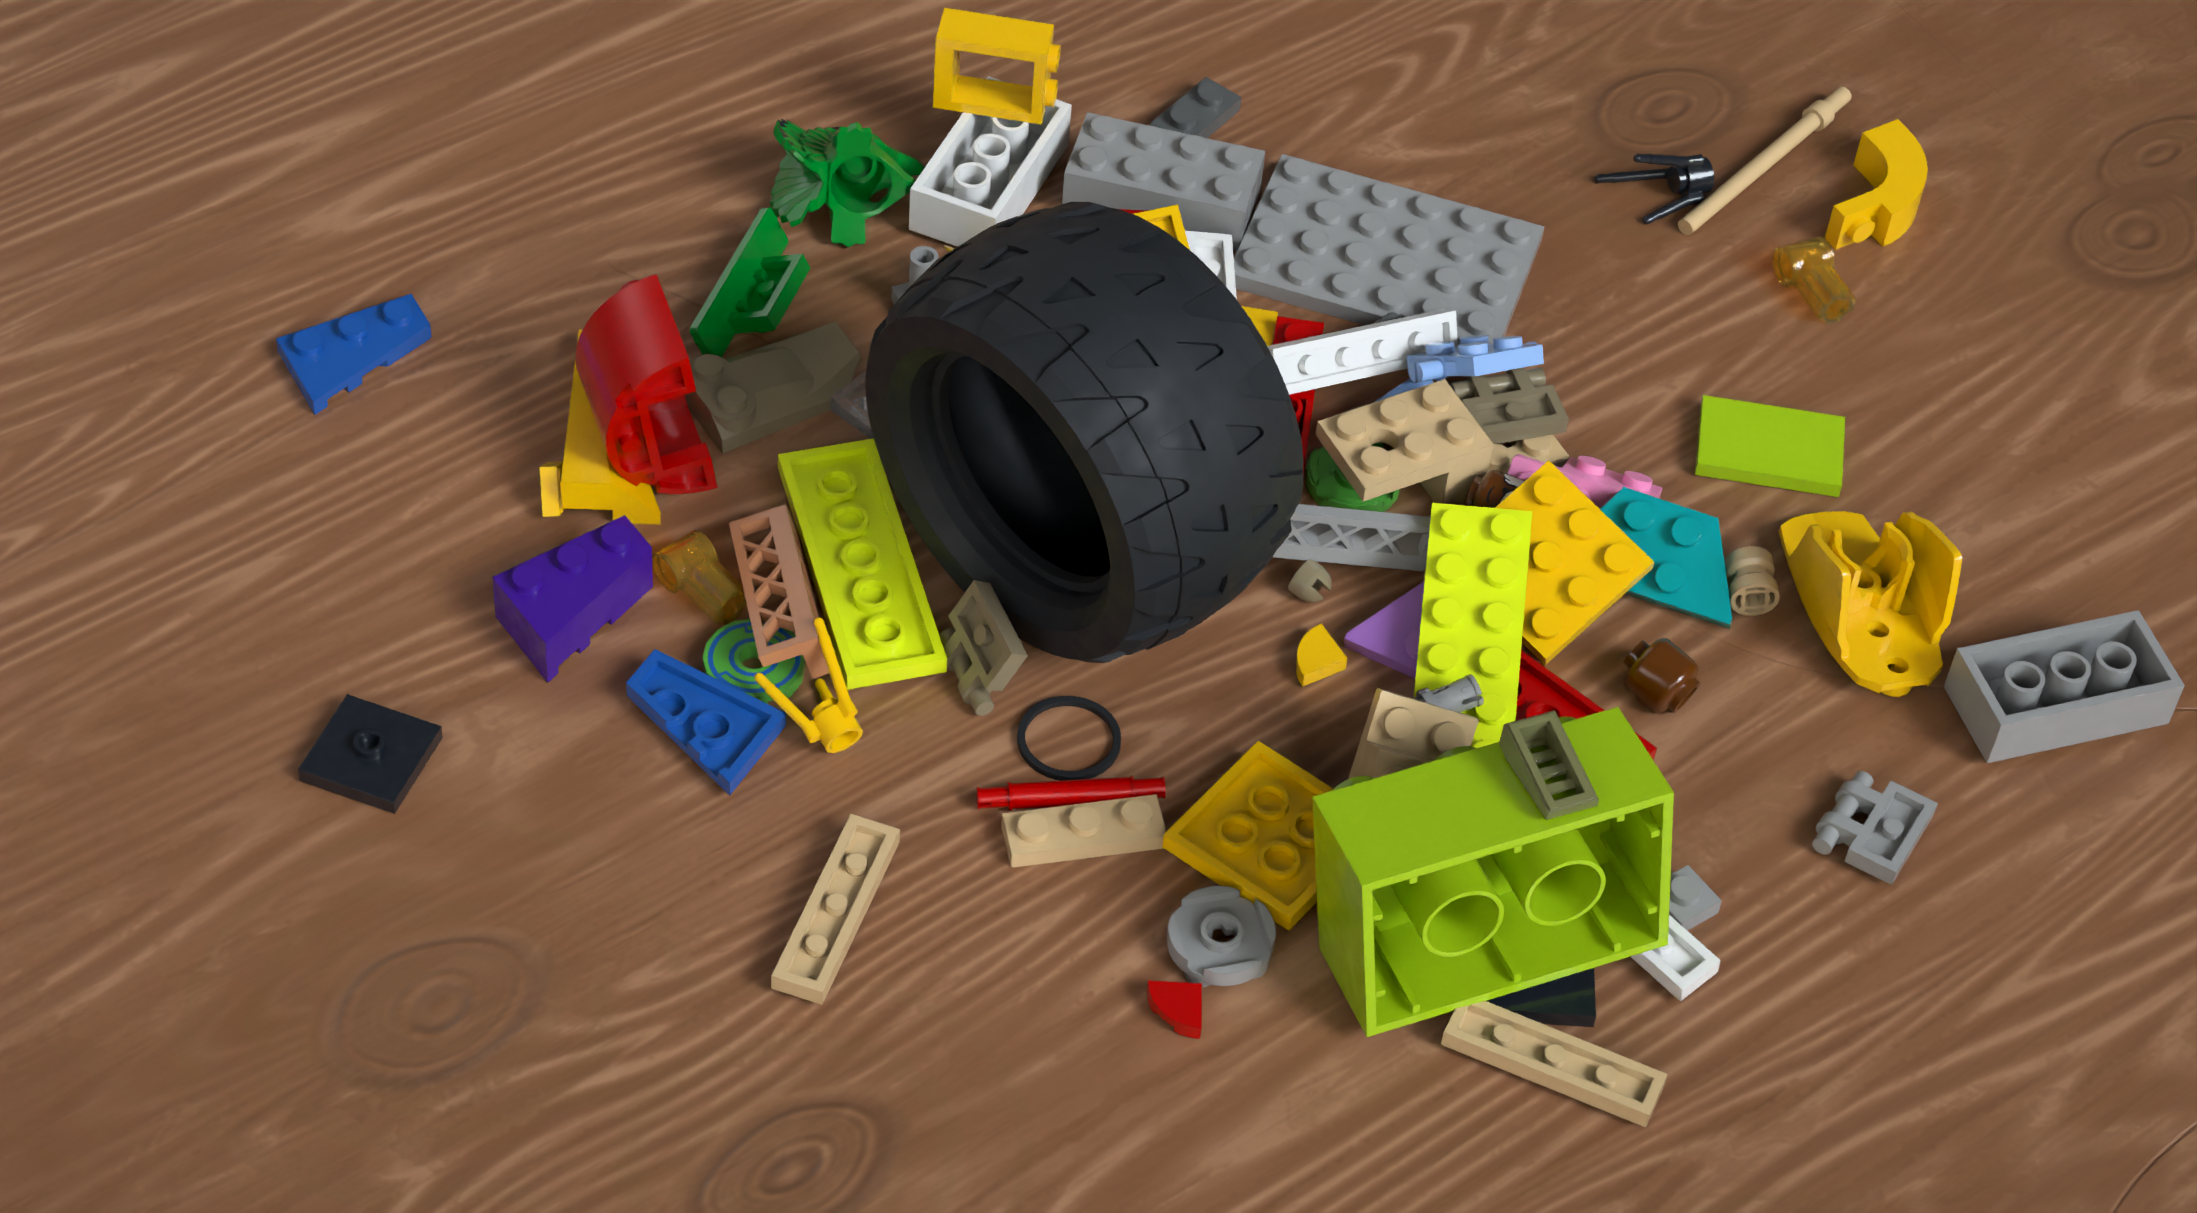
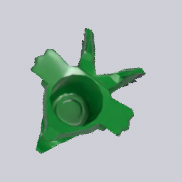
M781 119V121L777 120L773 134L777 142L785 149L786 156L779 163L780 171L775 177V185L770 192L772 198L769 203L776 218L780 216L782 223L789 221L791 227L801 224L807 212L815 211L826 204L829 208V218L832 222L831 241L833 244L841 243L848 248L854 244L863 245L866 242L865 219L881 213L910 193V188L916 181L911 176L920 175L925 165L916 158L886 145L878 136L872 133L870 127L862 128L861 124L857 122L850 124L848 127L838 126L825 129L817 127L815 130L808 129L806 131L788 119L787 121ZM889 187L887 195L879 202L873 203L870 201V198L875 193Z

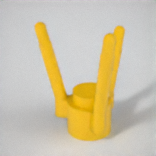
M817 617L814 620V626L837 698H833L823 679H817L815 686L823 702L813 709L811 714L814 719L810 721L762 673H756L754 680L803 730L810 743L820 740L828 753H837L854 745L861 738L863 730L855 718L858 710L849 696L824 620Z

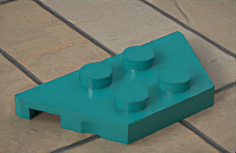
M1623 487L1600 510L1654 561L1653 569L1625 594L1730 629L1732 613L1719 519Z

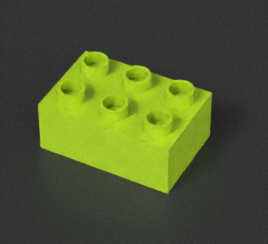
M1619 707L1578 719L1558 717L1599 799L1598 805L1592 808L1546 820L1507 762L1499 742L1479 748L1471 746L1455 747L1442 753L1432 762L1377 778L1371 776L1353 777L1340 783L1332 791L1312 796L1319 949L1366 1037L1452 1012L1455 1008L1471 1006V1004L1491 1000L1668 945L1674 791ZM1543 745L1529 750L1532 754L1547 749ZM1554 760L1537 764L1540 769L1555 765L1556 763ZM1562 774L1544 779L1547 785L1565 780L1566 778ZM1571 789L1553 794L1552 797L1555 801L1577 794Z

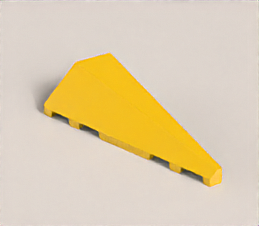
M579 329V331H578V339H579L580 334H581V332H582L581 329ZM575 361L561 475L562 509L613 510V520L625 515L632 524L661 525V512L651 485L641 482L638 486H635L620 476L612 466L580 380Z

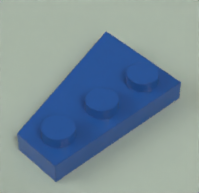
M408 294L276 338L280 357L312 412L316 415L328 407L327 400L343 389L348 393L363 384L362 376L377 366H390L431 339L432 336L429 321L413 295Z
M656 649L653 650L626 682L627 697L729 796L786 727L785 712Z

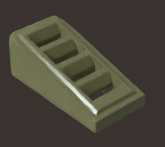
M1555 711L1504 724L1499 746L1507 762L1546 820L1598 805L1599 799ZM1543 745L1547 749L1532 754L1529 750ZM1554 760L1556 763L1555 765L1540 769L1537 764ZM1562 774L1566 778L1565 780L1547 785L1544 779ZM1571 789L1577 794L1555 801L1552 797L1553 794Z

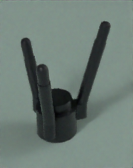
M1635 154L1633 160L1637 163L1671 165V167L1598 174L1594 178L1596 183L1667 179L1670 190L1684 197L1644 216L1643 223L1646 225L1689 205L1700 204L1704 200L1703 193L1710 192L1714 186L1712 164L1702 154L1692 156Z

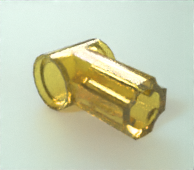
M1818 236L1775 249L1772 261L1778 281L1787 288L1795 286L1818 319H1823L1826 325L1835 323L1853 310L1856 298L1834 269V257L1831 247L1823 237Z
M694 530L652 555V567L661 584L672 593L682 590L714 623L722 622L726 625L739 617L740 612L747 605L743 585L719 563L715 548L702 532Z

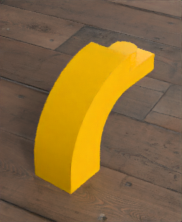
M1899 119L1862 132L1853 166L1871 183L1874 190L1833 206L1825 239L1835 250L1854 242H1862L1869 236H1873L1884 247L1900 238L1915 219L1927 179V160L1916 137Z

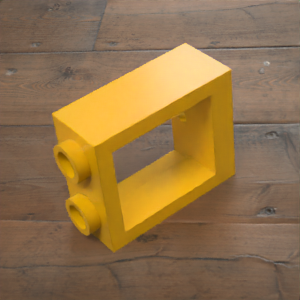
M944 8L935 42L933 108L1042 125L1046 106H1055L1058 91V80L1050 79L1051 72L1057 73L1061 45L1053 44L1054 24ZM961 51L1034 62L1033 86L960 75Z

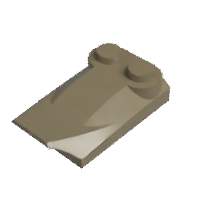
M833 322L727 359L711 354L696 356L690 360L696 391L685 394L687 406L723 454L849 403L852 378L861 360V355L839 325Z

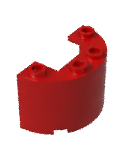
M654 274L641 280L629 281L593 313L585 324L576 347V368L609 460L614 469L625 480L635 486H638L641 482L654 485L657 493L691 494L716 489L718 486L711 455L706 442L702 443L685 397V394L696 391L690 360L658 276Z

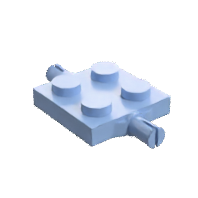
M1487 335L1468 336L1460 338V345L1458 347H1454V342L1450 341L1425 344L1426 352L1407 355L1408 375L1414 383L1433 379L1440 381L1446 379L1447 376H1480L1544 364L1542 344H1537L1536 342L1523 344L1522 336L1494 338L1493 344H1489Z

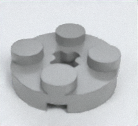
M1227 886L1201 888L1189 893L1181 900V907L1174 912V915L1172 912L1169 919L1167 947L1172 960L1177 967L1184 971V976L1189 983H1202V987L1210 985L1232 986L1259 978L1266 973L1274 950L1276 929L1272 915L1264 904L1256 898L1255 904H1253L1248 899L1239 897L1240 890ZM1215 929H1222L1225 936L1233 935L1235 937L1230 939L1229 942L1224 943L1211 939Z

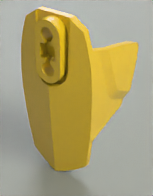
M1846 511L1804 514L1783 523L1780 526L1779 535L1801 601L1824 645L1841 668L1856 684L1879 694L1882 692L1892 697L1904 696L1914 686H1929L1943 667L1939 642L1941 635L1951 622L1962 564L1961 552L1931 521L1917 516L1913 512H1903L1895 525L1892 522H1885L1880 538L1863 514ZM1889 664H1892L1891 670L1888 668Z

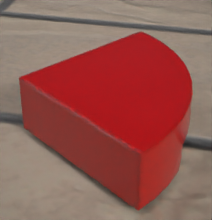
M1148 980L1146 992L1148 1004L1152 1012L1158 1014L1165 1022L1173 1026L1174 1032L1179 1035L1200 1039L1202 1030V983Z

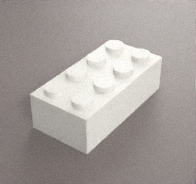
M990 76L986 78L989 80L1001 81ZM1056 99L1054 107L1046 106L1042 125L963 112L910 188L909 230L958 247L999 222L1023 215L1069 145L1072 105Z

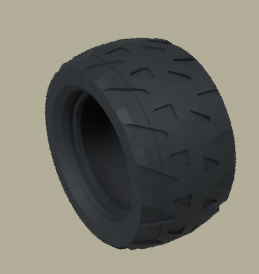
M1068 202L1053 208L1035 210L999 222L937 259L905 291L896 304L888 311V316L874 332L865 376L868 417L881 462L904 511L930 552L963 592L967 591L974 580L989 582L1019 639L1035 648L1067 659L1089 663H1107L1123 655H1131L1144 649L1148 650L1177 638L1189 629L1202 623L1243 592L1269 563L1277 549L1284 543L1292 531L1291 517L1301 501L1304 460L1296 414L1279 368L1252 320L1222 281L1181 242L1139 216L1092 202Z

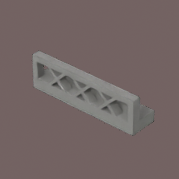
M1298 504L1291 517L1292 531L1273 557L1306 561L1311 559L1317 562L1424 571L1427 561L1431 517Z

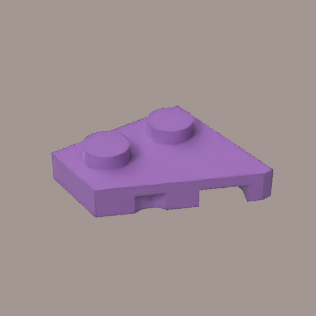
M1424 582L1347 632L1344 638V647L1415 679Z

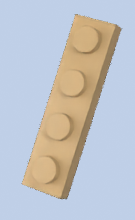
M850 814L771 975V989L823 1005L900 843V829Z
M1487 1001L1455 1008L1443 1032L1441 1045L1643 1127H1646L1668 1075Z

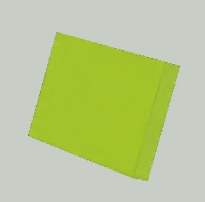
M1703 395L1699 414L1695 475L1839 497L1843 477L1845 417Z

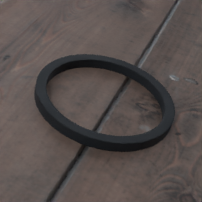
M1057 696L1035 704L1024 714L1018 727L1017 744L1025 762L1043 776L1059 781L1091 779L1108 770L1117 759L1121 747V731L1113 715L1100 704L1083 697ZM1062 706L1079 707L1093 712L1105 721L1113 736V746L1107 757L1091 768L1079 771L1058 770L1043 764L1030 752L1025 740L1027 727L1037 715L1051 708Z

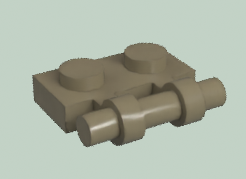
M1523 367L1507 370L1506 374L1485 377V375L1466 376L1464 381L1449 383L1493 444L1564 433L1567 430L1569 418L1553 384L1545 386L1546 377L1542 368L1526 370Z
M974 580L949 614L955 629H946L939 636L947 657V668L950 671H954L959 680L957 686L963 701L971 704L977 715L984 716L994 708V703L990 697L991 690L1002 692L1028 655L991 584Z

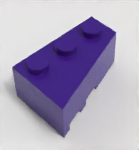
M625 515L493 576L495 617L548 683L558 674V666L575 651L580 654L590 645V637L607 622L612 625L653 587L652 547Z

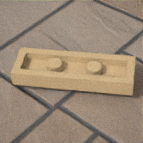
M1157 794L1002 813L1001 821L1011 868L1164 849L1162 843L1166 828Z

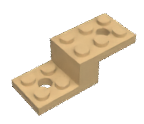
M1445 379L1317 421L1315 434L1362 501L1420 482L1435 503L1463 505L1476 476L1483 478L1490 470H1498L1508 474L1512 459L1517 454L1545 463L1549 460L1554 466L1560 468L1569 459V455L1553 434L1511 441L1509 443L1512 447L1509 448L1501 444H1493ZM1375 443H1386L1394 449L1386 451L1381 447L1372 445Z

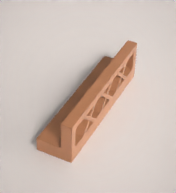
M786 504L729 522L757 653L762 666H769L803 655L812 679L829 674L814 626V620L819 616L801 541ZM771 528V532L760 545L745 541L744 536ZM764 561L778 564L767 578L754 574ZM772 594L786 598L775 612L761 608ZM779 628L796 633L794 638L768 645V642Z

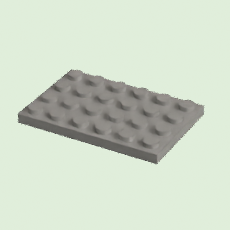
M1282 154L1234 257L1236 289L1361 325L1374 324L1379 318L1391 312L1408 317L1441 309L1456 310L1458 345H1460V338L1479 335H1487L1489 344H1493L1494 338L1504 337L1542 241L1545 226Z

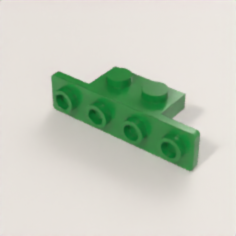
M770 207L759 210L690 327V334L702 355L711 354L722 357L735 334L766 333L776 330L811 269L804 254L781 256L788 245V238Z

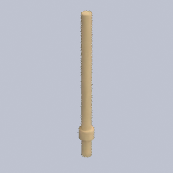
M1841 86L1824 100H1816L1803 111L1802 118L1680 219L1678 221L1679 230L1685 235H1691L1812 132L1822 131L1834 120L1835 113L1851 100L1850 91Z

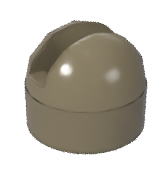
M1309 559L1295 573L1289 583L1288 590L1301 600L1318 602L1324 598L1317 590L1322 586L1330 591L1332 579L1330 573L1321 564Z

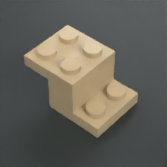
M1377 688L1348 779L1357 776L1381 777L1432 762L1439 755L1452 748L1471 746L1479 719Z

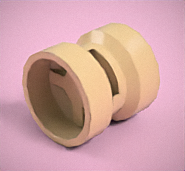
M1748 546L1731 552L1725 558L1727 582L1730 584L1728 591L1732 609L1745 616H1756L1771 611L1780 599L1777 581L1773 578L1775 568L1771 553L1761 547Z

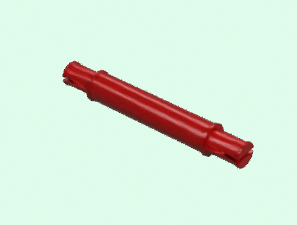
M1133 775L1129 777L1044 782H1007V786L976 787V802L978 810L982 808L1008 807L1009 811H1012V809L1057 807L1157 794V798L1165 799L1166 785L1164 776L1160 778L1134 779Z

